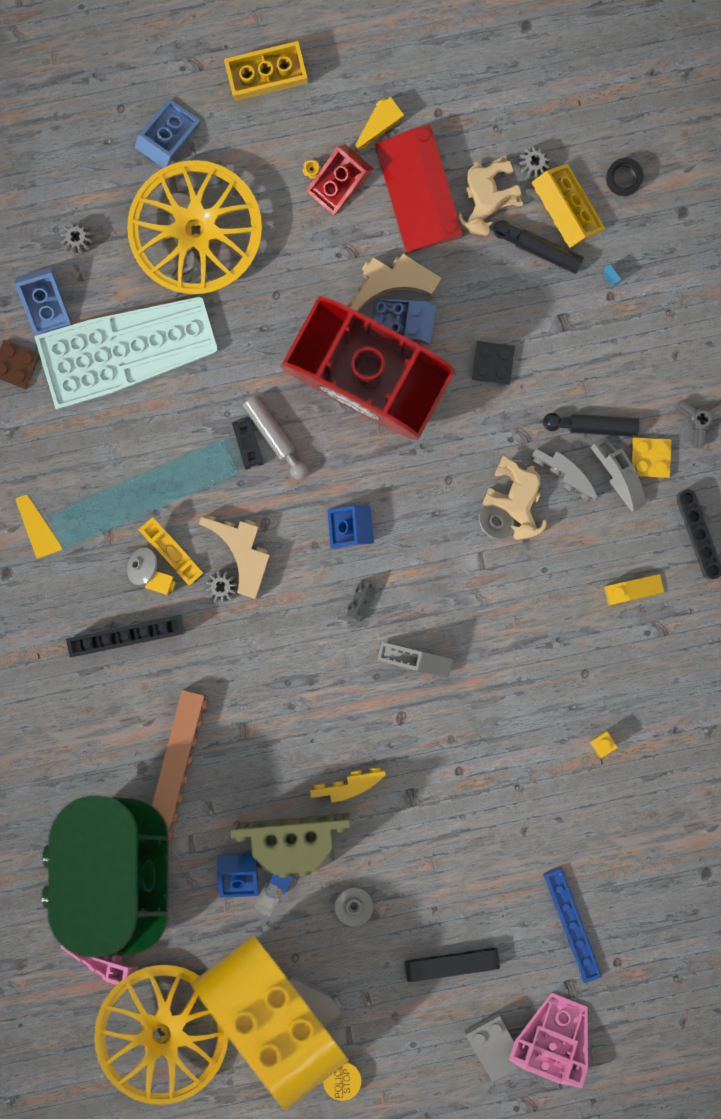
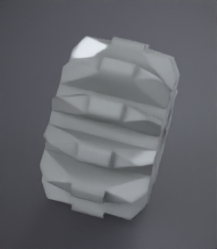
M532 146L531 152L526 148L524 150L525 155L520 154L519 158L522 161L518 163V166L524 167L521 170L522 174L528 172L527 178L534 174L536 179L538 178V173L542 175L550 169V166L547 164L551 162V159L546 158L548 156L547 151L543 154L541 153L542 147H539L538 151H536L535 146ZM532 159L538 161L537 166L531 164Z
M71 222L70 229L64 226V230L67 233H60V236L65 238L60 242L62 245H66L64 248L66 251L71 249V253L75 255L78 249L79 253L83 254L82 248L90 249L87 243H93V240L89 238L93 234L91 231H88L89 227L87 225L82 227V223L78 222L75 227L74 223ZM79 234L80 240L78 242L75 240L74 242L73 236L77 235L78 237Z
M217 571L218 578L211 574L210 578L213 582L209 580L205 582L211 585V587L205 588V591H212L208 598L216 595L214 598L215 603L218 602L219 597H221L222 603H225V596L232 600L229 593H237V591L231 590V587H236L237 583L230 584L234 580V576L227 580L228 572H225L222 578L221 572ZM219 582L221 584H223V582L226 584L224 586V592H218L216 590L218 588L217 584Z

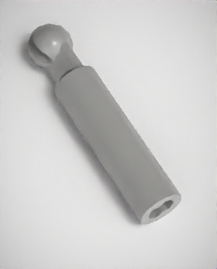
M253 396L242 407L278 458L288 461L291 466V476L298 480L304 479L308 475L307 465L297 461L294 457L296 449L259 396Z

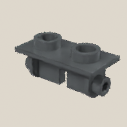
M361 580L355 589L353 601L348 605L347 616L361 622L363 618L365 619L370 606L365 605L364 602L366 600L372 603L377 591L375 590V585Z

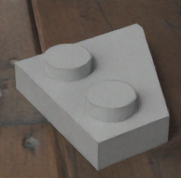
M190 250L187 252L184 260L182 282L196 284L201 283V264L194 252ZM179 260L174 270L167 276L178 281ZM172 291L175 297H178L179 295L183 294L176 291Z

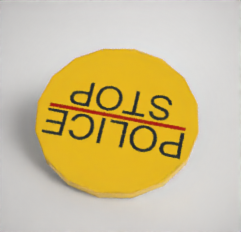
M347 1062L324 1080L323 1085L330 1097L335 1100L344 1101L351 1099L358 1093L362 1080L356 1066Z

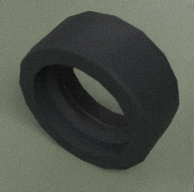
M618 159L612 163L607 171V186L616 195H632L643 182V170L639 163L633 159ZM622 166L633 169L636 175L635 183L628 188H621L616 185L613 177L616 169Z

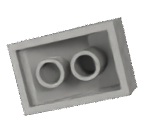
M499 1012L464 1030L466 1037L492 1082L519 1068L518 1065L509 1060L514 1040Z

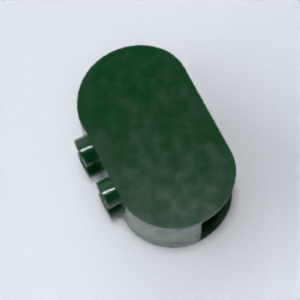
M91 795L70 802L55 818L49 833V845L44 847L42 854L43 865L48 869V885H45L42 891V904L44 908L48 909V922L54 937L69 952L86 958L132 955L152 947L163 935L168 921L169 836L164 818L153 806L137 799Z

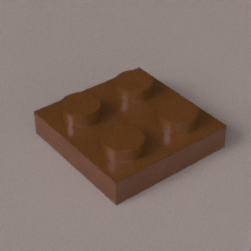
M3 340L0 347V380L26 390L40 354Z

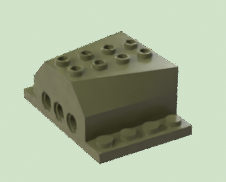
M350 813L241 822L235 823L230 831L231 838H236V841H246L251 837L252 855L257 860L259 868L274 875L279 874V878L290 877L291 873L307 876L311 875L310 872L316 871L335 861L332 830L335 829V833L346 832L347 828H350L351 819Z

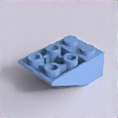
M376 298L372 320L415 343L431 344L436 306L425 301Z

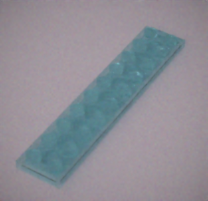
M224 439L48 514V517L62 549L66 550L237 476L239 473Z

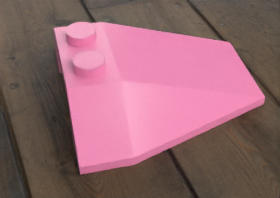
M551 993L514 1041L509 1060L526 1071L554 1082L582 1088L588 1071L587 1006Z

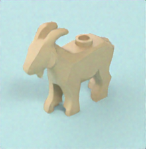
M506 156L493 161L487 167H482L479 162H474V166L468 170V187L465 189L468 198L473 199L475 208L467 222L463 220L462 214L459 213L458 221L461 229L472 234L488 236L490 234L489 227L493 222L485 223L484 219L501 208L523 206L520 198L521 191L518 185L498 191L493 179L500 172L513 173L511 163L507 160Z
M503 455L494 476H509L513 481L508 495L489 488L482 505H493L502 508L521 524L519 527L511 525V528L514 530L513 538L515 540L530 539L538 536L545 531L547 521L543 520L542 525L537 528L530 509L533 502L537 503L541 495L538 492L541 485L540 475L534 470L535 466H529L524 470L516 462Z

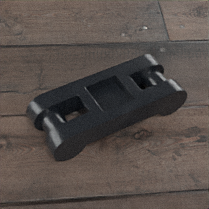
M246 418L245 421L239 423L238 421L232 422L245 470L251 469V466L264 465L251 418ZM247 428L249 433L241 435L240 430ZM254 452L255 458L248 459L247 454Z

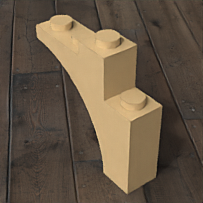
M402 254L400 258L396 257L391 265L394 267L393 269L373 257L371 262L367 260L362 268L364 271L363 277L367 279V282L364 280L358 288L360 293L357 297H352L348 306L359 312L369 301L377 296L397 290L416 291L431 297L442 278L405 254Z
M206 515V518L201 517L199 525L218 534L229 546L236 559L239 572L237 593L257 599L270 555L267 554V550L259 547L253 550L259 527L255 526L256 522L245 519V522L240 521L238 528H235L236 524L224 521V524L216 522L217 518L209 515Z

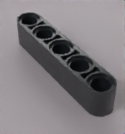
M689 489L681 491L676 498L702 574L706 579H717L721 576V563L695 492ZM685 493L691 497L689 504L684 503L682 500V496ZM691 511L697 514L695 522L690 521L688 517ZM698 529L704 533L702 540H698L695 537V532ZM704 547L710 550L708 558L702 556L701 552ZM711 565L717 570L715 576H711L708 573V568Z
M498 948L418 958L404 962L407 982L501 968Z

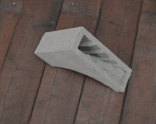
M381 642L377 661L449 678L453 659Z

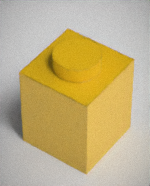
M156 571L153 578L146 583L145 588L169 595L175 589V577Z
M605 730L588 740L600 758L617 749L616 744Z

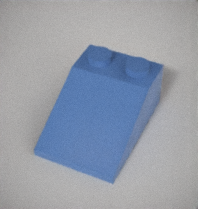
M168 99L140 132L134 148L165 168L174 160L201 120L171 99Z
M53 266L16 277L15 286L35 336L71 325Z

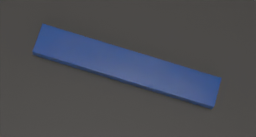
M562 868L544 873V878L583 983L601 978L600 969Z

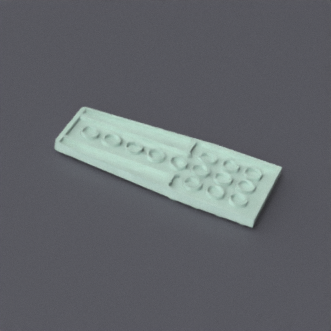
M201 297L91 319L34 336L56 410L118 392L215 354L218 351L206 307Z

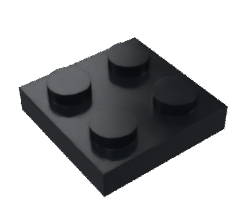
M477 341L472 380L510 385L515 346Z

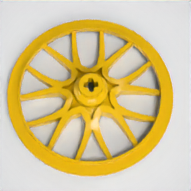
M191 160L178 162L159 170L142 185L130 207L127 230L133 255L139 266L151 279L161 286L179 293L204 294L230 285L248 269L260 245L262 222L257 201L250 188L240 177L218 164ZM199 172L208 174L197 195H195L187 173ZM180 174L184 175L191 199L187 209L180 207L173 199L166 185V180ZM212 176L219 177L229 183V186L218 202L212 208L204 210L202 206L203 195ZM162 184L171 206L149 200L148 197ZM233 187L246 203V205L221 208ZM145 203L161 208L172 214L175 218V222L169 226L150 224L139 220ZM244 209L249 210L251 227L222 229L215 225L217 219L225 214ZM139 226L162 232L143 247L141 246ZM193 227H195V228L200 227V229H199L200 234H199V235H198L197 233L194 234V235L192 234V233H193V230H192ZM251 232L250 241L245 253L226 237ZM171 237L178 239V246L154 267L144 251L164 239ZM219 240L239 253L242 259L229 271L209 249L210 241ZM195 248L199 251L201 258V283H183L182 273L185 257L188 251ZM179 255L178 281L158 271ZM206 256L226 274L216 280L205 282Z
M154 965L142 968L129 974L126 981L124 978L118 982L100 1007L94 1036L97 1058L110 1082L128 1097L140 1102L157 1105L180 1102L202 1090L218 1072L227 1051L229 1037L217 1021V1033L192 1036L182 1031L187 1022L211 1014L209 1010L189 1014L198 997L196 992L194 991L191 999L178 1015L172 1016L170 1012L171 1001L180 979L191 983L199 977L196 973L172 965ZM155 976L176 977L165 1000L154 978ZM150 978L157 999V1010L154 1015H150L145 1011L132 987L135 983ZM127 989H129L138 1013L113 1007L118 998ZM111 1010L136 1019L140 1022L142 1030L137 1034L129 1035L106 1031L107 1020ZM158 1028L160 1031L163 1032V1035H160L159 1039H157V1036L154 1035V1032H156ZM105 1034L131 1040V1042L109 1058ZM216 1037L215 1049L211 1058L193 1043ZM136 1046H145V1056L140 1063L122 1078L111 1062ZM186 1046L209 1062L197 1078L179 1059L178 1047ZM163 1056L167 1061L169 1069V1092L152 1093L150 1090L156 1060ZM147 1065L146 1091L135 1088L126 1082V1080ZM176 1065L193 1081L185 1087L174 1091Z

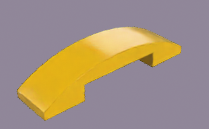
M153 516L138 529L188 585H191L203 574L200 568Z

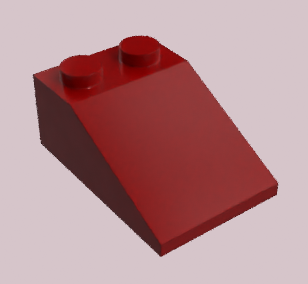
M346 144L338 146L306 189V192L332 215H336L361 187L374 168Z

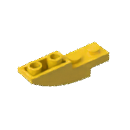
M377 767L369 769L370 772L362 773V770L351 771V775L347 776L348 783L344 784V781L332 782L333 786L325 787V783L313 785L314 788L310 789L311 798L330 795L331 803L352 798L377 784L386 775L385 770Z

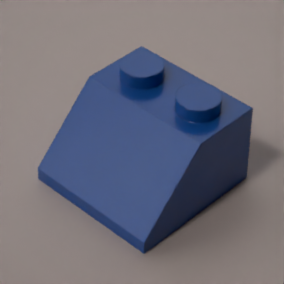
M370 505L327 510L331 548L374 543Z
M249 853L217 855V878L220 898L258 896L257 860L253 855Z

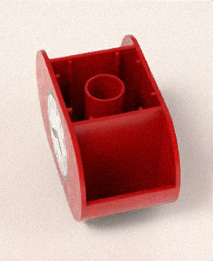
M322 296L317 297L285 359L280 365L287 373L316 391L372 421L416 441L419 440L455 373V369L448 362L428 349L361 313Z

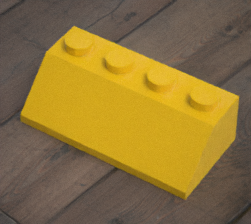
M568 163L547 170L531 182L569 248L581 244L606 229Z

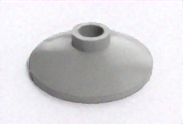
M493 505L485 506L479 514V524L489 537L502 540L509 537L513 532L511 525L514 526L513 518L504 509Z
M143 547L137 549L131 555L127 564V575L133 584L144 585L153 578L157 569L155 553L151 549Z
M348 888L338 895L335 902V912L338 919L345 925L352 927L360 926L370 919L373 913V901L370 895L363 889ZM356 903L358 907L357 909H352L350 905Z

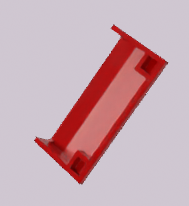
M428 124L411 129L375 144L406 254L460 239L462 231L431 125Z

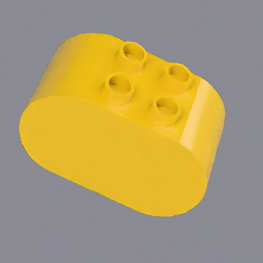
M251 935L190 983L217 1023L285 1111L349 1061L254 935Z

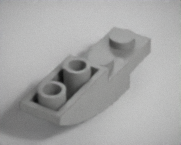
M607 437L594 443L590 448L613 477L609 482L631 512L644 506L646 500L642 485L623 449L616 450Z
M538 449L533 451L531 457L534 458V463L542 467L545 464L551 468L549 471L557 476H560V474L564 475L560 481L564 484L563 488L570 492H573V490L579 492V497L588 502L590 499L594 501L597 498L595 490L587 477L568 458L557 451L553 457Z

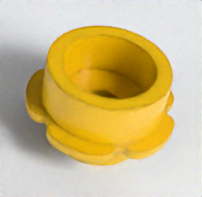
M316 160L306 161L303 165V174L310 179H314L321 170V166H319V162Z

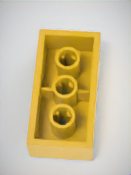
M298 41L224 59L234 102L308 84ZM282 65H287V69L284 70ZM264 69H268L269 73L264 74ZM249 73L250 78L246 79L245 74Z

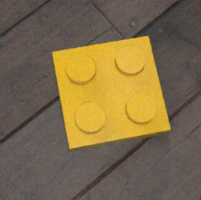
M632 438L631 463L638 477L670 478L671 439Z

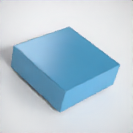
M611 264L603 269L602 273L612 286L620 282L621 279Z

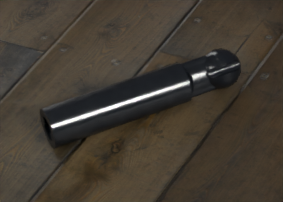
M498 221L493 227V233L498 239L509 241L515 244V247L574 274H577L584 259L583 256L525 229L516 228L507 221Z
M548 413L543 418V426L551 432L559 428H568L570 433L629 437H638L639 418L571 414L569 418H560L556 413Z

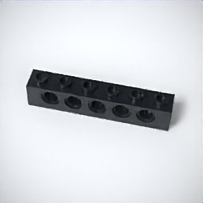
M182 615L71 637L67 638L66 642L69 657L71 658L185 634Z

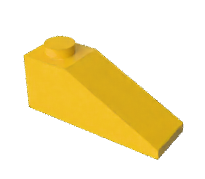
M391 97L387 100L383 98L376 104L377 107H375L355 145L357 153L404 120V114Z
M660 574L604 586L608 605L664 593Z

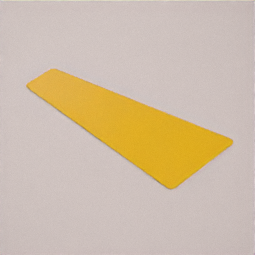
M28 495L16 498V503L36 558L62 550V546Z

